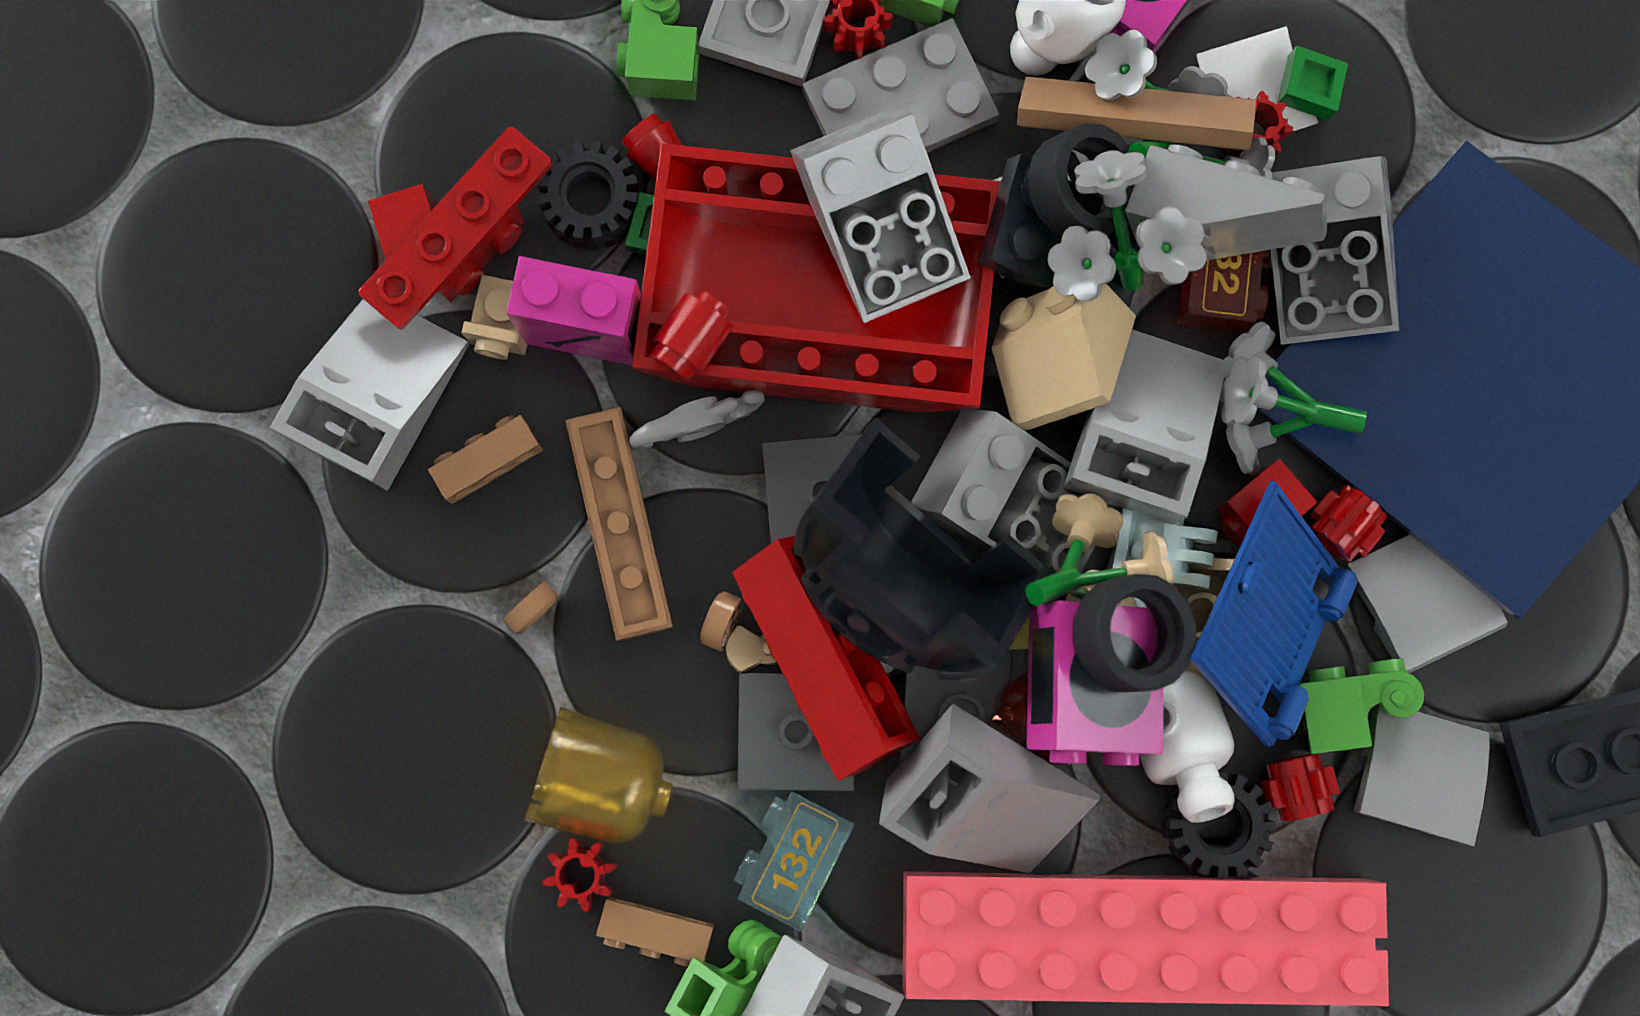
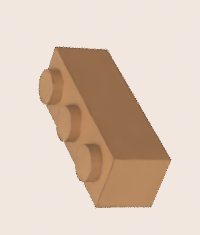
M510 415L496 423L495 427L497 429L485 436L483 433L477 434L464 443L466 447L454 454L452 451L446 452L433 461L435 465L429 468L428 471L446 501L454 504L543 451L528 423L521 415L517 417Z
M609 897L605 901L596 936L605 938L603 944L614 948L625 949L626 944L640 947L639 953L648 957L660 958L661 953L674 956V963L688 967L693 957L705 962L715 924Z

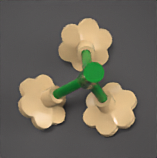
M1086 493L1079 498L1070 494L1063 495L1056 503L1057 512L1054 514L1052 524L1058 532L1068 535L1067 543L1070 549L1061 571L1028 584L1026 587V597L1034 606L1043 605L1064 595H1067L1066 601L1081 602L1082 598L1096 584L1115 577L1133 574L1156 575L1173 584V570L1168 561L1165 540L1162 536L1157 537L1154 531L1145 532L1143 535L1141 559L1123 561L1120 568L1102 571L1094 569L1080 574L1075 568L1081 553L1088 551L1089 548L1095 545L1104 548L1115 546L1119 539L1118 531L1121 530L1124 520L1120 512L1108 508L1104 499L1096 494ZM1131 597L1121 600L1118 604L1120 606L1137 607L1135 599Z

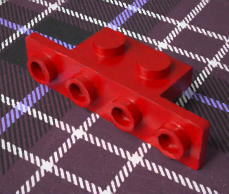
M508 127L360 287L359 295L391 324L401 330L412 321L437 292L450 303L458 294L465 296L470 293L481 281V276L484 275L482 268L497 252L500 255L506 253L519 239L522 233L520 226L525 220L517 205L551 169L552 161L550 157L516 128Z

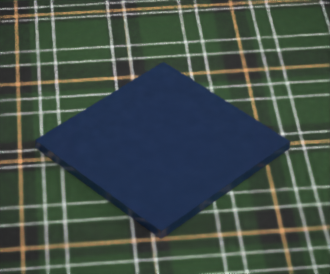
M1466 140L1393 225L1399 331L1291 343L1276 362L1278 363L1277 369L1316 401L1367 411L1362 434L1313 424L1285 435L1351 488L1362 491L1366 496L1374 500L1382 512L1386 513L1387 517L1518 620L1524 616L1640 482V268ZM1267 379L1268 386L1276 388L1278 395L1294 399L1272 380ZM1275 406L1270 410L1259 407L1256 410L1257 413L1272 425L1302 415Z

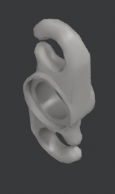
M752 389L745 391L738 398L729 397L718 401L717 397L712 396L691 401L677 407L661 418L644 424L629 438L630 444L634 449L651 448L653 443L658 441L666 442L677 438L678 442H688L705 437L722 429L726 424L746 417L757 410L765 401L764 393L760 390Z

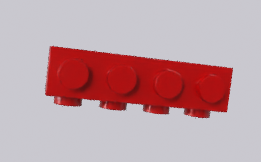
M795 535L780 538L742 564L732 574L742 592L746 605L751 609L768 643L771 655L777 661L794 694L798 708L803 712L821 748L823 758L830 765L837 781L873 768L920 740V737L881 662L843 637L825 619L812 602L800 579L806 570L802 557L794 555Z

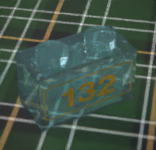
M791 791L787 801L776 796L760 827L770 833L761 853L758 854L749 849L733 880L743 886L737 899L801 932L855 823L794 791Z

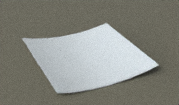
M1285 26L1196 55L1199 68L1205 74L1217 73L1226 80L1228 84L1227 94L1231 97L1237 98L1239 96L1244 99L1250 98L1254 100L1260 91H1264L1265 95H1269L1268 100L1277 104L1287 58L1293 50L1288 29ZM1287 106L1282 112L1283 119H1288L1287 124L1293 126V131L1318 124L1315 116ZM1254 122L1253 133L1263 135L1264 129Z

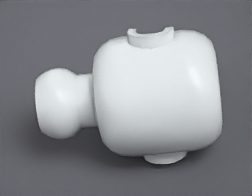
M1019 0L1015 12L1018 31L1013 35L1010 44L1011 58L1015 66L1028 75L1039 76L1049 73L1057 64L1081 61L1097 47L1099 40L1109 34L1119 23L1126 6V0Z
M1184 672L1175 683L1164 687L1163 754H1139L1145 773L1153 783L1178 785L1180 790L1177 798L1178 808L1188 821L1199 823L1218 818L1231 811L1235 801L1231 786L1220 777L1218 772L1220 768L1227 764L1234 752L1233 735L1217 693L1211 683L1203 675Z

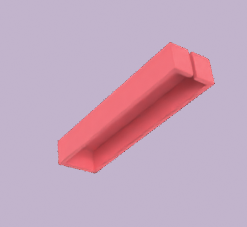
M904 872L902 990L906 999L1389 1006L1388 950L1376 947L1375 938H1387L1386 883L1365 878L1228 877L1229 879H1217L1209 876Z

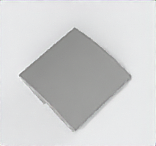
M1411 535L1366 555L1365 558L1362 557L1347 564V569L1354 572L1357 576L1356 591L1375 618L1373 628L1393 659L1404 658L1405 670L1408 673L1505 628L1508 623L1502 608Z
M1376 704L1373 707L1369 722L1372 747H1364L1361 756L1367 757L1353 812L1460 844L1474 846L1487 782L1490 733L1421 712H1416L1414 715L1406 718L1392 717L1385 714L1379 704Z

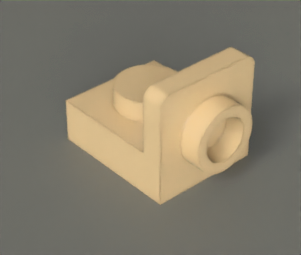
M486 275L481 276L471 322L464 321L461 332L470 344L475 345L474 352L496 359H507L509 352L525 355L528 344L506 314L513 281Z

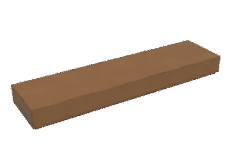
M1026 77L1018 106L1017 125L1021 127L1067 131L1084 123L1102 124L1125 138L1250 150L1256 100L1144 88L1134 98H1127L1121 95L1115 100L1106 101L1096 94L1095 83Z
M621 407L565 420L616 640L622 641L674 628L623 410Z

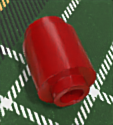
M701 290L697 297L685 293L653 338L656 346L649 354L650 357L677 377L689 382L695 372H703L733 329V325L726 319L730 309L705 291Z

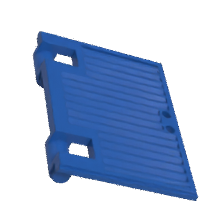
M1270 481L1190 658L1193 664L1266 747L1274 745L1276 739L1289 740L1290 736L1295 735L1309 701L1308 691L1299 686L1325 621H1338L1339 618L1344 616L1357 585L1356 574L1348 569H1340L1275 481ZM1318 574L1329 588L1325 600H1319L1312 591ZM1269 690L1280 702L1275 718L1269 717L1262 709Z

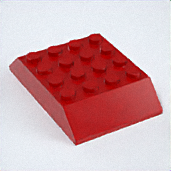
M661 143L632 362L633 370L697 388L741 393L754 389L762 391L767 396L919 413L979 409L994 271L978 264L1001 181L934 174L971 278L863 323L810 205L793 158ZM702 290L717 298L730 309L726 319L733 325V329L703 372H695L689 382H686L657 363L649 354L656 346L653 338L683 295L688 293L697 297Z

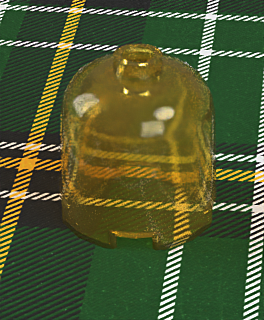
M560 707L555 726L564 729L553 728L532 795V799L542 801V805L530 802L525 821L607 842L623 843L633 840L644 831L651 815L663 817L673 783L662 780L664 759L661 750L654 741L641 734Z

